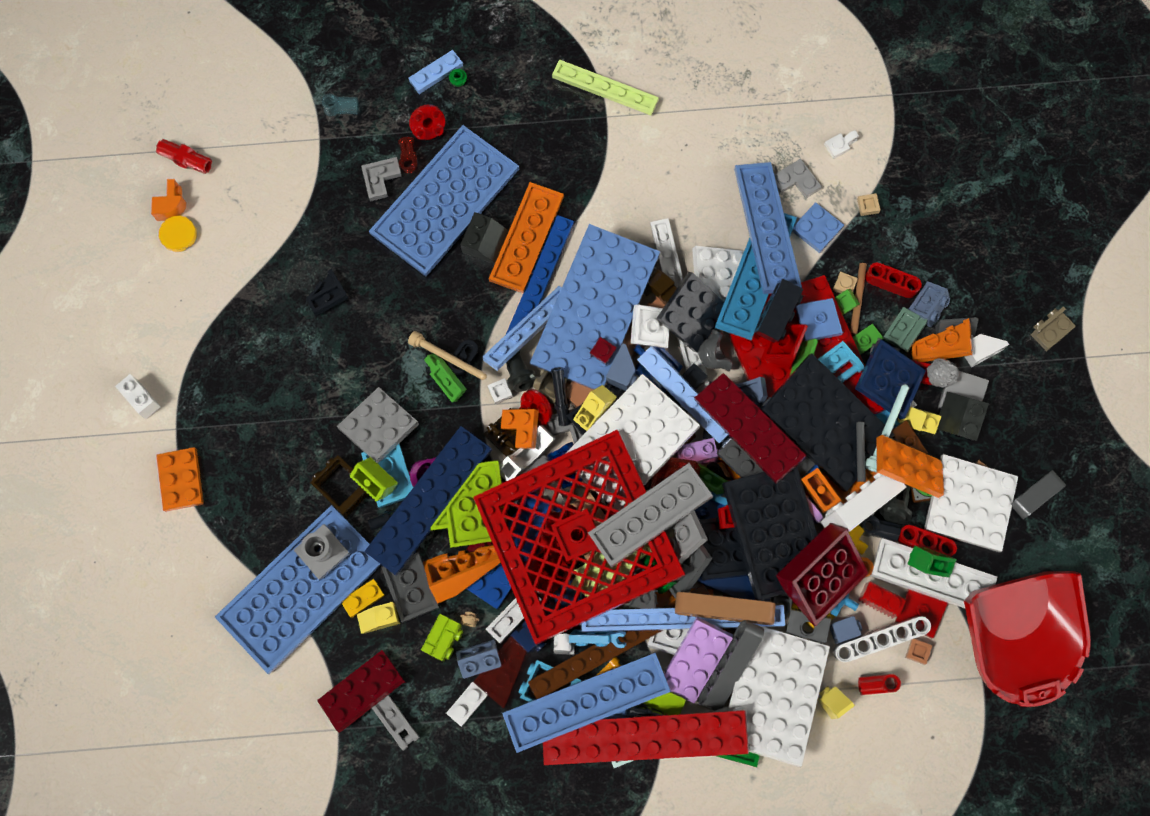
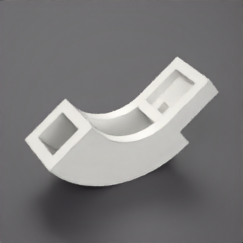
M543 425L537 428L536 449H518L513 454L507 456L499 465L500 475L506 481L519 476L542 454L546 453V449L556 438Z

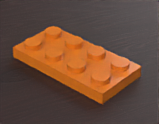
M884 435L876 438L877 473L937 498L944 495L943 465L941 460Z

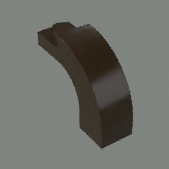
M654 267L644 294L648 296L650 293H653L666 305L677 287L669 276Z

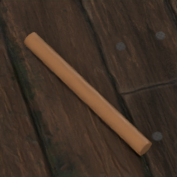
M866 263L859 264L855 297L860 305L853 309L850 328L851 335L858 333L867 268Z

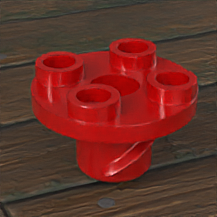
M423 105L412 113L409 126L417 139L429 140L442 135L445 126V116L437 106Z
M530 389L524 392L521 396V407L519 409L539 410L537 428L548 424L552 418V409L555 404L550 403L537 390Z

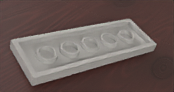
M688 463L588 532V534L609 565L613 567L713 498V495L690 463Z

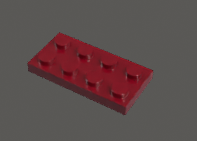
M381 650L317 701L336 731L340 733L405 681L386 653Z

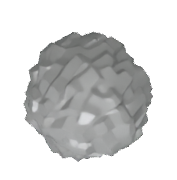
M938 358L933 360V363L928 366L927 376L933 386L944 388L957 382L959 371L956 364L949 360Z

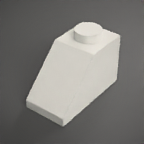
M982 334L976 337L971 335L973 355L964 357L972 368L1003 351L1009 343Z

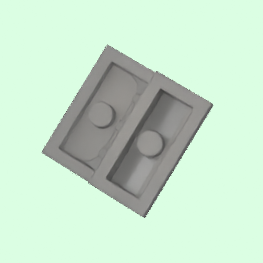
M959 371L957 382L942 390L938 408L942 407L946 392L983 401L989 380Z

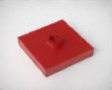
M908 589L904 598L906 603L900 616L896 617L895 622L898 623L916 616L926 617L931 623V629L925 636L931 639L934 638L948 602ZM918 620L915 624L918 631L924 629V622L922 620Z

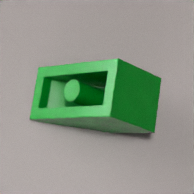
M914 546L907 564L925 574L950 578L957 559L925 547Z

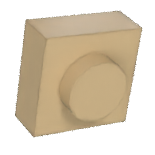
M877 194L858 196L857 202L861 216L880 212Z
M840 272L833 291L842 293L847 289H851L853 292L858 278Z

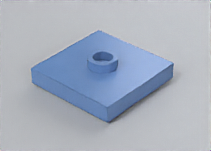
M833 298L795 306L799 324H806L808 326L803 337L804 341L842 335L843 332Z

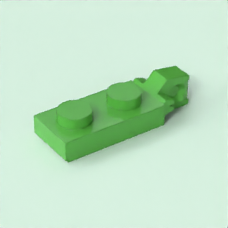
M434 353L427 355L424 361L430 367L431 377L451 402L458 401L467 389L443 359Z

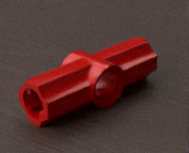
M165 139L159 140L156 145V153L172 160L182 168L187 169L189 167L203 174H206L211 169L212 160L196 153L189 146L184 144L179 146Z

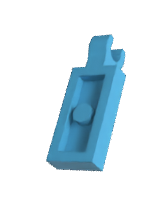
M573 630L569 634V643H576L577 646H586L588 643L603 647L611 642L617 648H624L626 642H620L618 637H624L626 632H582V630Z

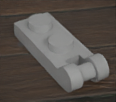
M389 695L372 707L403 751L408 748V744L420 738ZM406 730L408 735L402 738L399 733Z

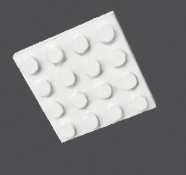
M941 455L944 495L939 498L931 497L924 530L996 552H1002L1018 476L948 455Z

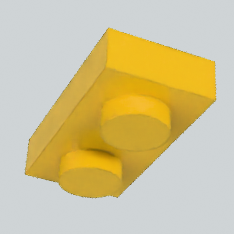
M372 579L351 593L342 602V605L350 618H353L385 595L375 579Z

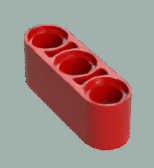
M873 263L865 275V279L869 284L905 298L916 296L922 285L921 280L916 276L881 263ZM872 271L877 272L879 276H874ZM889 278H894L897 283H892ZM907 285H912L915 290L909 289Z
M913 525L904 526L898 538V542L911 548H914V546L925 547L950 557L957 551L956 543L953 540ZM904 531L910 532L911 540H907L904 537ZM923 538L929 539L930 547L923 544ZM942 544L948 546V554L942 551Z

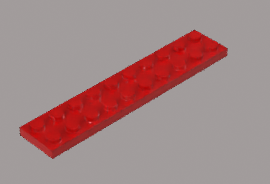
M745 710L601 719L543 742L544 765L749 754Z

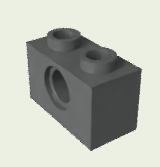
M791 608L786 633L800 638H808L810 641L820 644L822 642L826 643L831 617L826 616L817 626H814L813 631L806 632L803 629V624L810 621L800 609Z

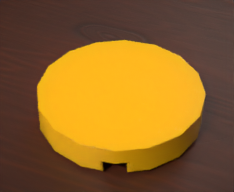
M173 216L166 219L159 229V239L162 245L173 252L185 251L186 248L194 244L197 238V230L194 224L183 216Z

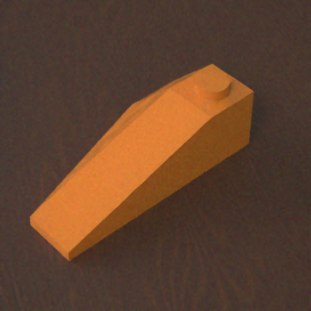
M494 546L477 548L475 552L466 553L464 550L459 551L458 555L453 556L442 554L424 561L423 565L429 588L436 602L440 603L461 593L501 562Z

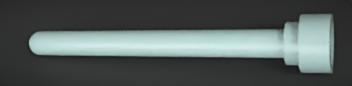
M904 384L901 386L881 435L889 438L909 390L908 385ZM877 446L873 456L867 458L865 462V468L873 472H877Z

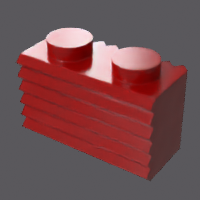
M871 581L865 584L858 598V601H862V604L865 603L866 606L873 607V610L876 609L880 613H884V615L887 614L888 617L891 616V619L900 616L906 603V599Z

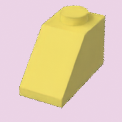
M393 602L375 606L357 614L361 634L400 624L399 615Z
M829 686L825 687L819 692L820 697L817 699L831 719L840 718L855 706L836 686L829 688Z

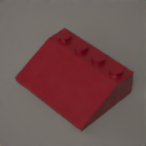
M830 523L776 576L787 595L812 625L817 626L868 574V571L848 530Z

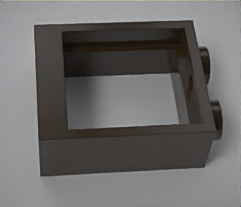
M337 455L326 463V467L322 471L314 474L310 483L338 511L347 517L369 494L360 486L340 506L321 487L341 466L349 474L353 471Z

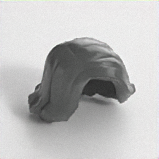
M712 330L710 336L702 343L698 350L699 358L702 364L709 369H725L727 372H730L733 365L732 361L725 358L724 352L720 349V340L723 334L717 330Z

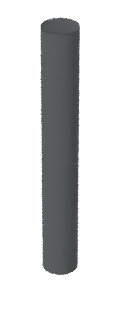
M856 422L857 482H866L864 422Z

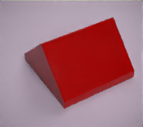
M806 324L786 325L785 329L787 331L782 340L779 339L775 343L768 341L762 358L790 369L808 326Z

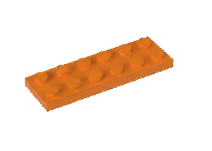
M531 182L529 183L490 274V282L524 293L563 201V193Z

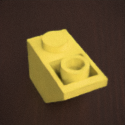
M605 386L597 387L589 393L573 420L588 431L612 406L617 397Z

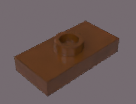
M907 420L892 429V432L895 434L893 436L895 441L925 454L928 453Z

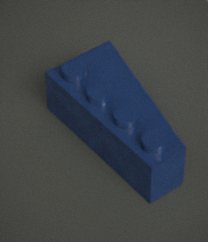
M571 577V580H570V582H569V585H570V584L572 583V581L574 580L572 577ZM561 585L553 594L560 596L563 586ZM567 588L564 598L573 601L576 591ZM580 593L578 601L586 598L587 596ZM551 597L549 601L547 600L545 607L554 610L558 599ZM562 601L559 610L571 604ZM544 610L546 616L552 614L551 612ZM525 621L520 632L515 630L511 636L528 653L535 650L539 652L546 643L544 641L537 645L534 643Z

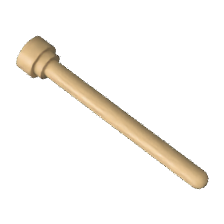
M417 331L411 333L408 339V344L415 348L423 347L481 380L487 378L486 373L426 341L423 334Z

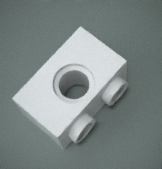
M131 374L115 386L137 413L145 419L160 408V405Z

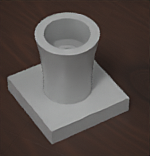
M325 524L314 533L305 536L301 544L294 549L296 554L319 580L350 555L348 550Z

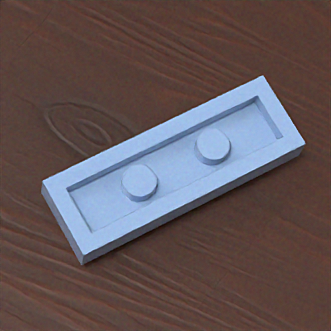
M451 50L408 79L418 94H421L449 76L452 70L463 67V63L456 53Z

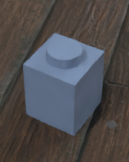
M854 616L832 623L829 627L835 645L862 635L860 632L862 631L861 623Z

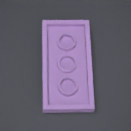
M696 617L664 672L671 693L695 703L731 643L733 634Z

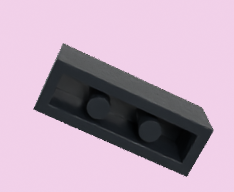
M785 279L779 280L754 333L773 343L778 342L779 339L782 340L787 331L785 329L787 323H790L795 315L793 310L796 305L800 304L803 295H801L803 288Z

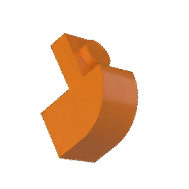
M167 179V196L152 197L151 214L157 221H165L173 216H181L186 209L187 202L182 197V187L175 179Z

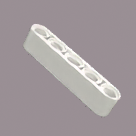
M912 617L839 643L835 646L833 653L837 660L850 662L923 636L930 631L931 623L926 617ZM918 620L924 622V629L922 631H918L915 627ZM899 627H903L906 632L902 638H899L896 634ZM881 633L885 634L887 639L883 645L877 642V637ZM865 640L868 647L865 651L861 652L858 649V643ZM842 647H846L849 651L846 658L839 656V650Z

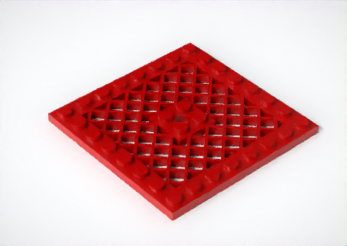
M618 429L473 497L536 645L685 576L665 531L648 542L652 553L643 550L644 546L636 550L637 555L634 562L623 559L617 564L616 570L606 567L607 560L605 558L602 565L593 562L596 552L602 554L588 534V532L596 528L594 521L603 523L609 519L611 512H619V510L613 509L616 499L626 502L624 505L626 507L647 492ZM600 463L609 466L606 476L597 473ZM595 464L593 471L585 469L586 467ZM613 469L619 480L610 477ZM577 472L575 479L567 477ZM582 472L591 475L588 484L579 481ZM595 476L604 479L601 489L592 486ZM564 480L573 483L570 492L560 490ZM559 481L556 488L549 486L550 484ZM608 481L617 484L614 493L605 491ZM577 485L586 488L583 497L574 495ZM621 486L627 498L618 495ZM541 489L538 496H535V495H532V494H531V493H533V492H535V491ZM546 489L554 491L551 501L543 499ZM590 489L599 492L596 502L587 499ZM559 493L568 496L564 506L555 503ZM603 494L612 497L609 507L600 504ZM528 497L536 500L533 510L524 507ZM522 498L520 505L513 503L514 501ZM572 498L581 501L578 510L568 508ZM541 502L549 504L546 514L537 511ZM585 503L594 505L591 515L587 508L582 510ZM510 506L518 508L515 518L506 515ZM554 506L563 509L559 519L550 516ZM598 507L607 510L604 520L595 517ZM523 510L531 513L528 523L519 520ZM567 511L574 513V515L564 519ZM535 515L544 518L541 528L532 525ZM505 519L513 521L510 529ZM548 520L556 522L551 525L553 532L545 530ZM518 523L526 526L523 536L514 533ZM530 528L539 531L536 541L527 538ZM576 530H580L583 533V537L579 541H575L572 538V534ZM543 533L552 536L549 546L540 543ZM513 537L521 539L518 548ZM556 539L561 550L553 548ZM525 541L534 544L531 554L522 552ZM538 546L547 549L544 559L535 556ZM551 551L560 554L557 564L548 561ZM591 552L589 560L580 558ZM641 553L651 556L648 566L638 564ZM521 555L529 558L526 566L524 565ZM564 557L567 563L573 561L570 569L561 566ZM533 559L542 562L538 573L529 570ZM654 559H655L656 562H657V565H655V566L652 567L653 562H654ZM577 561L587 564L583 574L574 571ZM623 562L632 565L629 575L619 572ZM546 564L555 567L552 577L543 575ZM591 566L600 569L597 579L587 576ZM636 567L644 569V571L633 575ZM559 569L568 572L565 583L556 580ZM604 570L614 574L610 584L601 581ZM528 573L537 576L534 585ZM572 574L582 577L578 588L569 585ZM617 576L626 578L615 584ZM541 578L550 581L546 591L537 588ZM586 579L595 582L592 592L582 589ZM554 583L563 586L560 596L550 593ZM599 584L608 587L596 593ZM567 588L576 591L573 601L564 598ZM536 591L545 594L542 603ZM580 593L589 595L588 597L578 601ZM549 596L558 599L554 610L545 607ZM562 601L571 604L559 610ZM544 610L549 611L552 614L546 616Z

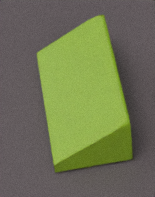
M669 692L643 702V704L667 715H680L686 699Z

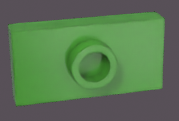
M873 324L853 336L860 355L871 349L872 344H876L878 338L884 339Z

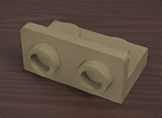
M1064 306L1060 310L1055 308L1047 315L1048 320L1045 322L1041 320L1033 327L1035 331L1031 336L1045 351L1049 350L1076 327L1063 313L1066 310Z
M541 369L540 377H536L533 387L541 392L550 403L555 404L552 373Z

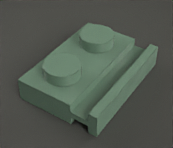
M903 307L885 333L883 340L908 352L928 320H924L918 314Z

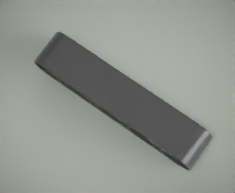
M746 620L739 624L731 643L700 693L699 705L714 711L724 707L733 691L735 682L739 681L764 636L763 627Z

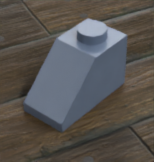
M622 343L606 375V382L626 391L637 380V376H635L636 370L626 344Z

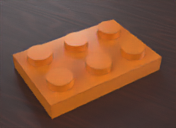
M193 447L157 454L163 511L167 512L203 505L197 449Z

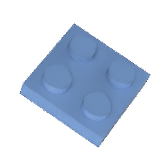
M815 202L794 225L792 232L820 253L840 232L844 224Z

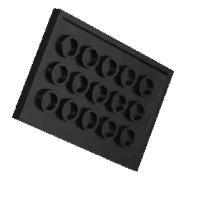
M812 353L802 361L760 409L843 492L848 491L857 480L856 422H864L865 462L867 458L873 456L877 446L876 438L882 434L885 424ZM892 431L890 433L889 438H892L895 435Z
M797 466L777 484L765 472L722 483L753 594L757 601L786 593L776 575L817 536Z

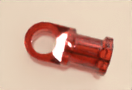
M403 137L398 140V144L401 146L399 165L407 173H411L417 168V156L413 148L415 142L412 137ZM412 160L410 167H404L405 161Z

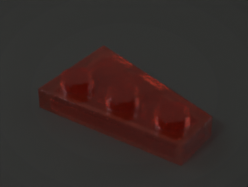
M511 636L498 652L501 667L480 673L473 682L502 708H505L527 651Z

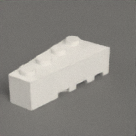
M877 473L873 476L875 480L872 483L869 480L859 487L861 489L859 493H856V491L852 492L846 497L847 502L844 504L839 502L832 508L833 512L820 522L824 528L831 523L843 527L850 532L906 488L905 484Z

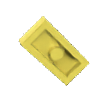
M910 406L906 417L901 420L898 418L897 421L902 423L907 420L911 428L935 434L941 416Z

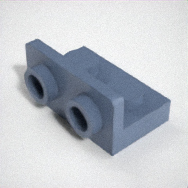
M927 281L908 310L918 314L924 320L927 319V326L932 327L934 322L939 320L942 310L950 303L948 289Z
M495 640L456 651L457 662L463 678L501 667Z

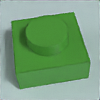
M847 289L835 297L842 315L847 314L860 305L851 289Z

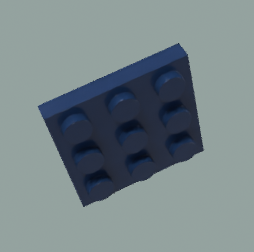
M878 340L855 389L888 412H891L901 386L904 384L908 385L909 390L897 416L901 420L906 417L926 370L883 340Z

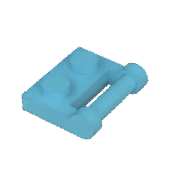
M844 341L818 359L832 373L850 361L853 366L837 377L842 383L856 372L860 373L865 368Z

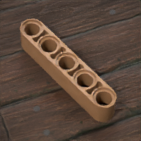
M677 592L675 614L736 622L746 620L754 624L774 625L776 604L757 600Z

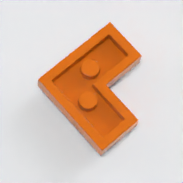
M502 410L501 429L516 430L515 448L536 449L539 410Z

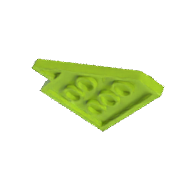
M499 462L478 463L430 527L431 530L448 528L450 548L491 542L473 497L502 484Z

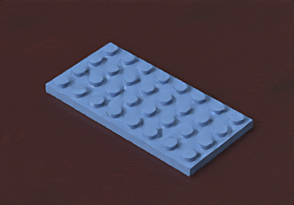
M462 125L369 230V233L424 276H427L467 230L474 212L481 214L517 173L519 166Z
M589 224L530 364L548 372H551L552 368L563 367L565 379L593 390L601 385L605 386L606 375L632 322L634 305H639L660 251ZM600 337L617 347L606 365L590 355V351Z
M331 505L229 602L215 618L267 674H270L351 593L358 589L381 564L364 552L370 544ZM325 524L348 550L350 555L319 580L296 554L294 549L301 544L305 536L314 533Z

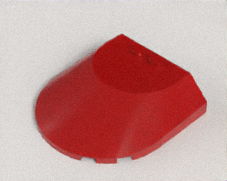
M1075 571L1042 572L974 590L964 600L977 669L984 683L998 697L1023 707L1041 706L1063 696L1066 693L1065 689L1072 682L1075 684L1084 671L1081 668L1084 659L1089 657L1091 640L1080 573Z

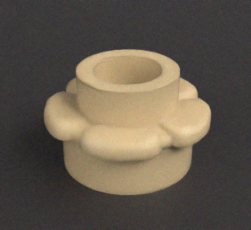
M465 612L464 615H460V624L476 627L477 622H479V619L476 618L477 614Z

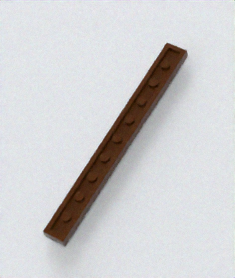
M704 584L689 592L710 595ZM676 600L662 608H675ZM663 630L625 631L626 635L624 637H618L620 642H626L624 648H617L611 642L603 647L593 645L528 681V684L536 699L542 698Z

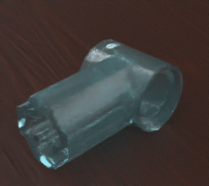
M329 93L325 94L321 99L324 113L327 116L358 114V97H336L334 94Z

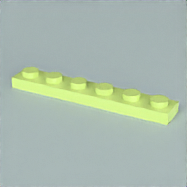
M562 60L558 61L552 74L554 79L648 115H652L659 98Z

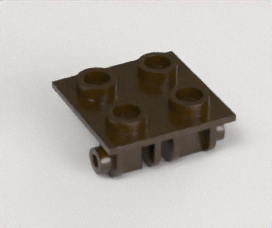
M501 416L494 424L490 423L487 426L488 430L483 435L507 457L518 450V448H515L516 430L501 429Z

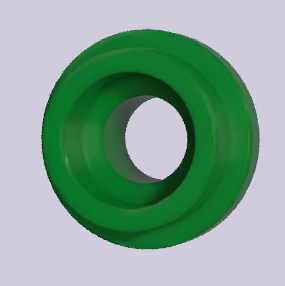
M462 69L452 70L449 74L450 83L456 87L464 85L467 80L465 71Z

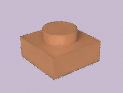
M911 639L905 658L926 665L932 645L917 639Z

